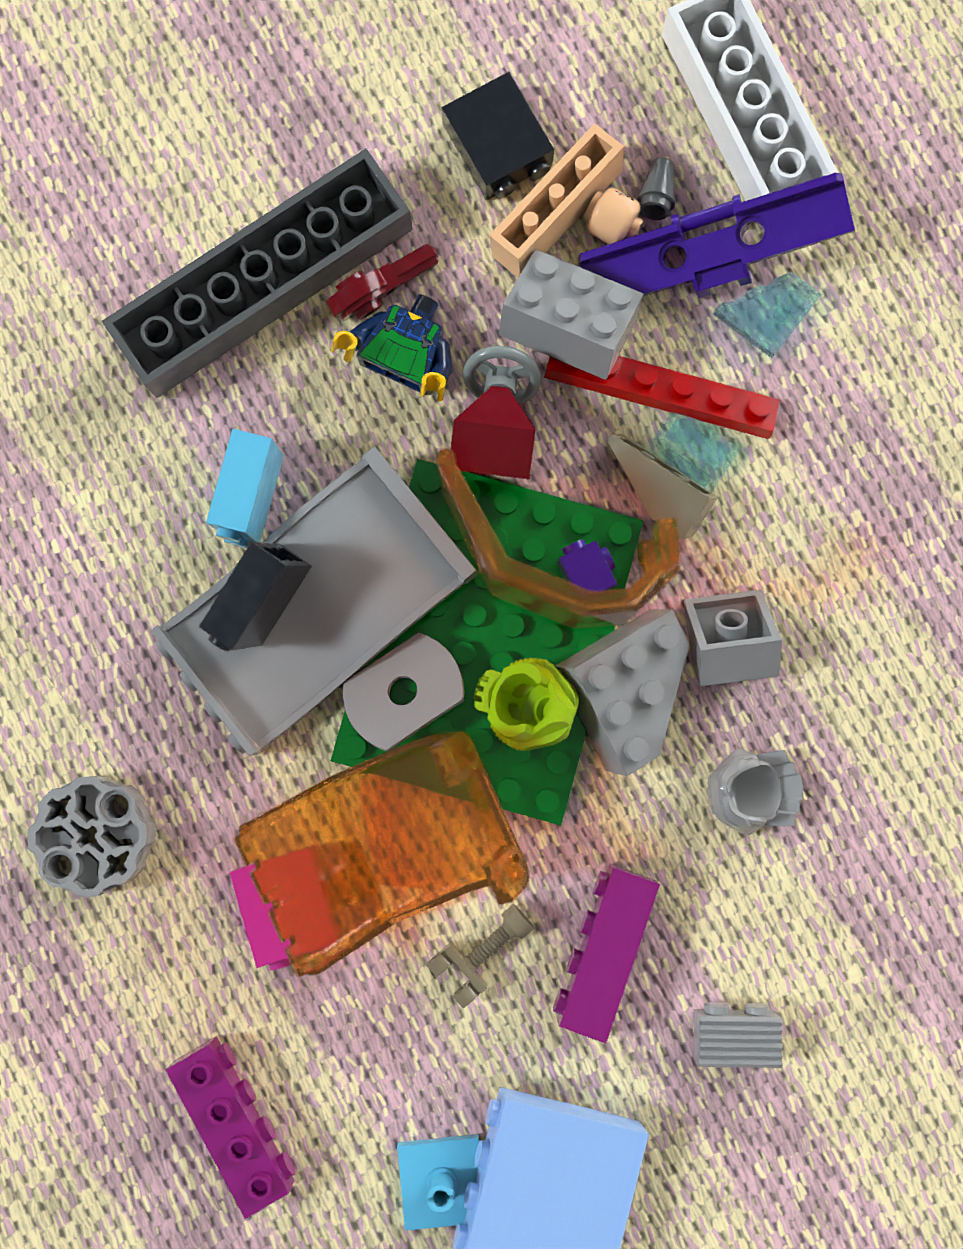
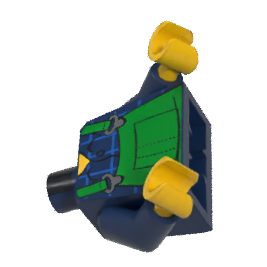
M418 294L410 311L398 305H391L386 312L380 311L349 332H337L330 349L332 353L336 349L346 350L343 358L345 362H351L355 351L358 350L356 355L361 366L419 392L421 397H424L428 391H435L438 393L437 401L443 400L445 385L453 369L450 344L443 338L442 326L431 321L439 305L432 298L422 294Z

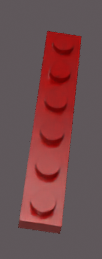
M618 356L606 380L552 357H549L544 375L546 379L765 439H770L774 431L780 399L623 356Z

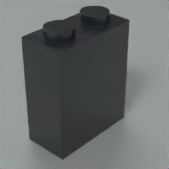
M510 72L441 107L442 124L486 201L494 196L497 199L505 198L514 192L518 183L528 178L531 181H536L550 171V166L553 165L554 148Z
M251 542L202 620L199 628L210 635L208 640L213 645L224 651L229 652L230 650L262 646L312 565L281 544Z

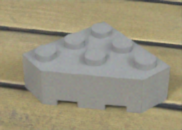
M650 609L555 666L572 683L580 699L577 713L606 771L629 776L660 756L689 649V643L673 609Z

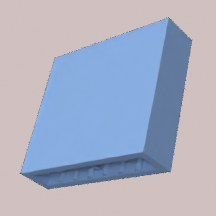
M499 1087L497 1099H491L487 1108L486 1125H489L486 1141L480 1140L477 1146L475 1166L478 1167L475 1183L469 1182L466 1188L464 1208L467 1209L464 1224L458 1223L456 1227L453 1249H620L649 1133L640 1121Z

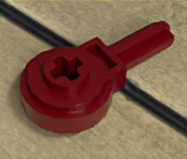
M424 244L392 264L387 263L366 274L358 271L336 286L337 292L326 301V305L335 319L341 317L345 321L354 317L356 322L381 308V299L393 293L401 285L437 265L439 262L437 251L430 244Z

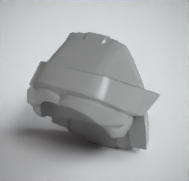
M738 748L727 756L714 772L708 776L707 793L712 813L722 823L742 834L751 835L764 826H794L795 814L800 812V800L803 799V783L801 775L796 773L794 762H789L785 750L755 755Z

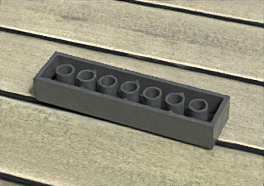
M365 148L101 322L144 386L158 398L412 231L410 210L367 148Z

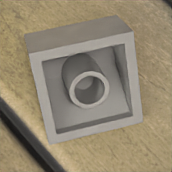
M761 590L683 600L692 664L700 686L779 676L782 639Z

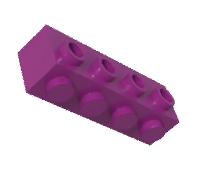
M609 864L607 872H599L593 889V894L598 896L594 910L587 909L580 927V933L585 935L580 950L574 948L568 961L566 972L570 973L571 977L567 989L560 988L554 1002L553 1012L558 1013L557 1021L559 1027L602 1043H607L660 886L657 881Z
M217 1036L174 1060L165 1071L242 1215L247 1219L289 1194L295 1181L293 1176L296 1174L289 1155L286 1152L280 1154L273 1141L276 1138V1133L271 1121L266 1115L260 1117L253 1104L256 1101V1096L248 1080H240L233 1067L236 1065V1058L232 1049L227 1043L221 1044Z

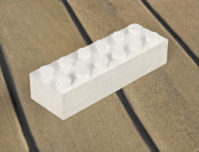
M686 0L667 9L661 35L745 201L835 172L838 173L750 0ZM757 224L760 231L763 232V227L760 224Z

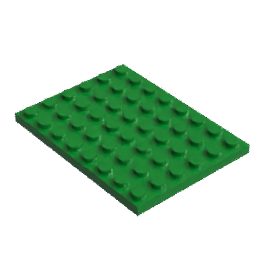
M417 459L409 485L410 490L473 565L479 575L468 584H464L428 612L360 671L415 634L421 633L439 642L455 659L463 678L464 701L389 752L381 750L366 741L354 729L345 710L330 761L561 826L587 732L577 711L566 739L552 746L518 751L503 743L495 735L496 733L490 728L491 723L487 719L488 713L476 709L473 695L479 678L483 676L486 670L502 673L503 668L508 667L510 663L520 659L524 660L525 658L546 659L556 666L614 631L644 520L476 474L448 470L446 466ZM582 539H584L586 545L596 540L600 549L606 547L613 558L616 569L611 572L617 585L614 589L577 606L557 562L559 557L564 556L562 549ZM408 678L397 680L390 688L389 695L391 701L397 705L409 704L416 697L417 685Z

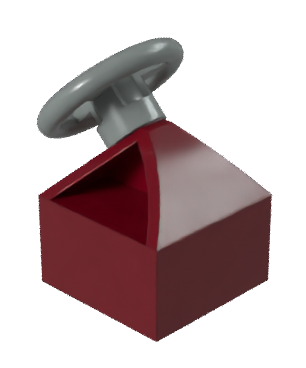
M508 346L483 348L472 354L463 368L465 385L478 399L453 421L448 470L529 480L536 429L520 404L528 401L537 393L541 384L540 369L528 354L516 348ZM505 358L521 365L508 368L505 366H495L487 360ZM475 370L486 375L484 388L476 381ZM529 376L527 387L516 393L517 379Z

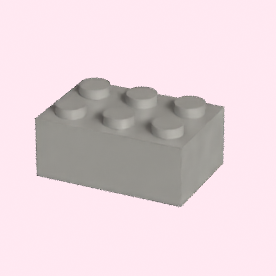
M535 249L503 303L499 335L606 380L635 325L644 294Z

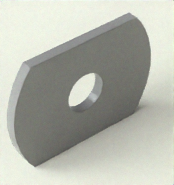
M421 633L415 634L343 684L344 707L352 726L366 741L387 752L462 703L465 694L463 678L453 656L439 642ZM408 678L413 680L417 685V694L414 700L406 705L394 704L389 695L391 686L399 679Z

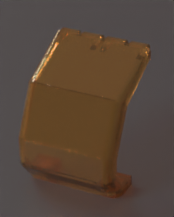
M445 448L440 450L437 455L443 498L490 595L573 629L623 625L680 572L677 518L658 519L653 525L654 539L642 540L638 544L640 579L629 589L590 591L508 558L455 463L453 451Z
M438 732L408 742L333 774L243 823L239 827L240 834L233 838L245 866H249L251 863L255 865V869L249 875L262 903L268 904L272 902L273 904L267 913L281 943H284L287 939L291 943L285 948V952L297 977L305 974L309 976L318 975L397 922L470 891L490 886L498 904L503 905L514 902L529 882L527 862L474 743L465 732Z

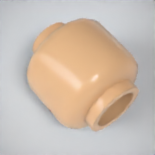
M613 187L608 188L604 193L598 191L591 200L584 215V219L588 221V232L607 244L637 236L644 223V220L638 218L641 211L640 203Z

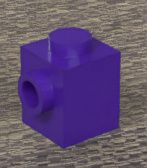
M584 539L562 549L564 556L559 557L557 564L577 606L615 588L617 582L611 571L616 569L606 547L600 549L596 540L586 545Z

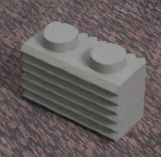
M707 1002L704 1003V1009H694V1060L699 1067L782 1068V1018L774 1010H770V1005L746 1003L745 1010H729V1005L726 1003Z

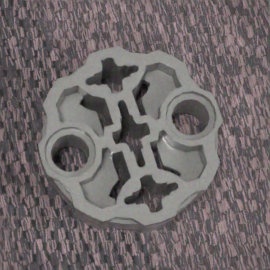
M108 776L80 777L61 788L50 790L38 803V814L35 823L28 828V850L35 855L38 861L39 875L53 888L62 887L74 892L77 897L99 896L109 892L112 888L133 881L146 867V859L151 846L156 842V825L145 805V798L132 785H124L118 781L111 780ZM118 795L124 796L129 804L128 811L124 816L119 815L114 808V801ZM69 800L65 808L69 814L58 816L63 808L59 802ZM63 826L66 830L54 832L53 827ZM96 828L98 830L94 836L97 842L90 843L88 841L91 836L88 829ZM131 839V843L122 845L118 840ZM130 853L124 862L126 869L114 873L117 868L116 866L120 862L117 857ZM62 855L67 856L72 863L69 875H65L59 869L58 863Z

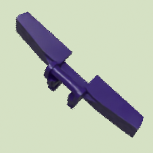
M835 172L742 202L741 196L738 194L732 196V201L682 217L679 214L672 215L671 225L580 253L578 261L580 268L644 294L643 296L693 282L695 292L700 299L710 296L709 288L736 280L739 281L740 286L752 283L751 274L748 269L750 264L855 232L843 174ZM734 216L736 218V225L686 240L684 233L686 231ZM752 223L760 224L764 229L761 241L755 245L745 244L742 238L748 230V225ZM678 247L686 252V260L679 268H668L665 264V255L669 249Z

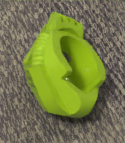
M525 658L524 660L520 659L514 663L512 662L508 667L503 668L502 673L486 670L483 676L479 678L473 695L476 709L488 713L487 719L490 721V728L496 733L495 735L503 743L518 751L552 746L566 739L571 730L580 699L572 683L550 661L538 658Z

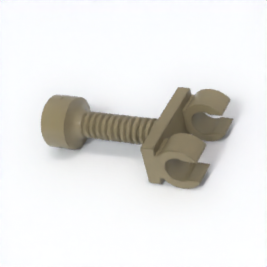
M514 903L501 914L503 917L502 926L496 929L493 935H489L490 937H487L484 943L481 942V945L468 954L469 956L464 957L456 946L450 942L427 962L426 966L436 977L443 973L453 962L466 975L469 980L453 996L462 1008L469 1005L480 993L487 989L486 981L476 971L477 966L479 967L483 961H486V958L488 959L492 953H495L498 947H502L501 945H504V942L510 940V937L518 936L523 939L535 929L530 920Z

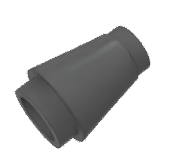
M656 158L652 161L637 198L641 206L640 214L645 218L651 220L665 219L675 207L674 163L670 159Z

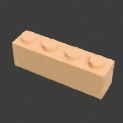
M594 123L489 235L492 257L519 278L534 250L547 253L587 210L594 195L598 191L603 193L623 171L624 146Z

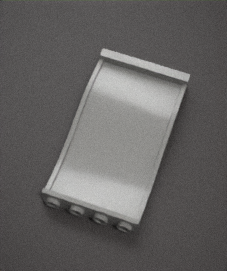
M375 446L362 455L363 459L311 498L262 542L281 544L312 565L262 646L230 650L229 652L224 651L213 645L208 640L210 635L199 628V625L235 568L166 623L160 626L157 625L151 630L158 639L155 643L158 650L168 660H175L182 669L180 677L192 691L198 690L207 701L204 704V708L216 722L220 723L222 721L231 732L228 735L230 742L242 754L247 752L249 756L262 753L268 745L337 691L345 681L359 672L412 625L464 584H468L479 575L473 565Z

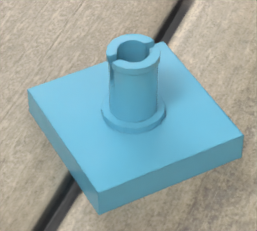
M479 1134L398 1142L397 1150L405 1231L456 1226L458 1223L464 1224L467 1209L464 1208L466 1188L469 1182L475 1183L478 1167L475 1166V1155L479 1144Z

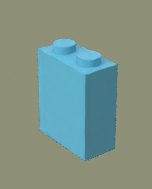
M232 428L206 523L217 531L216 536L225 539L224 542L227 544L247 548L249 542L261 541L284 458L283 453L272 438Z

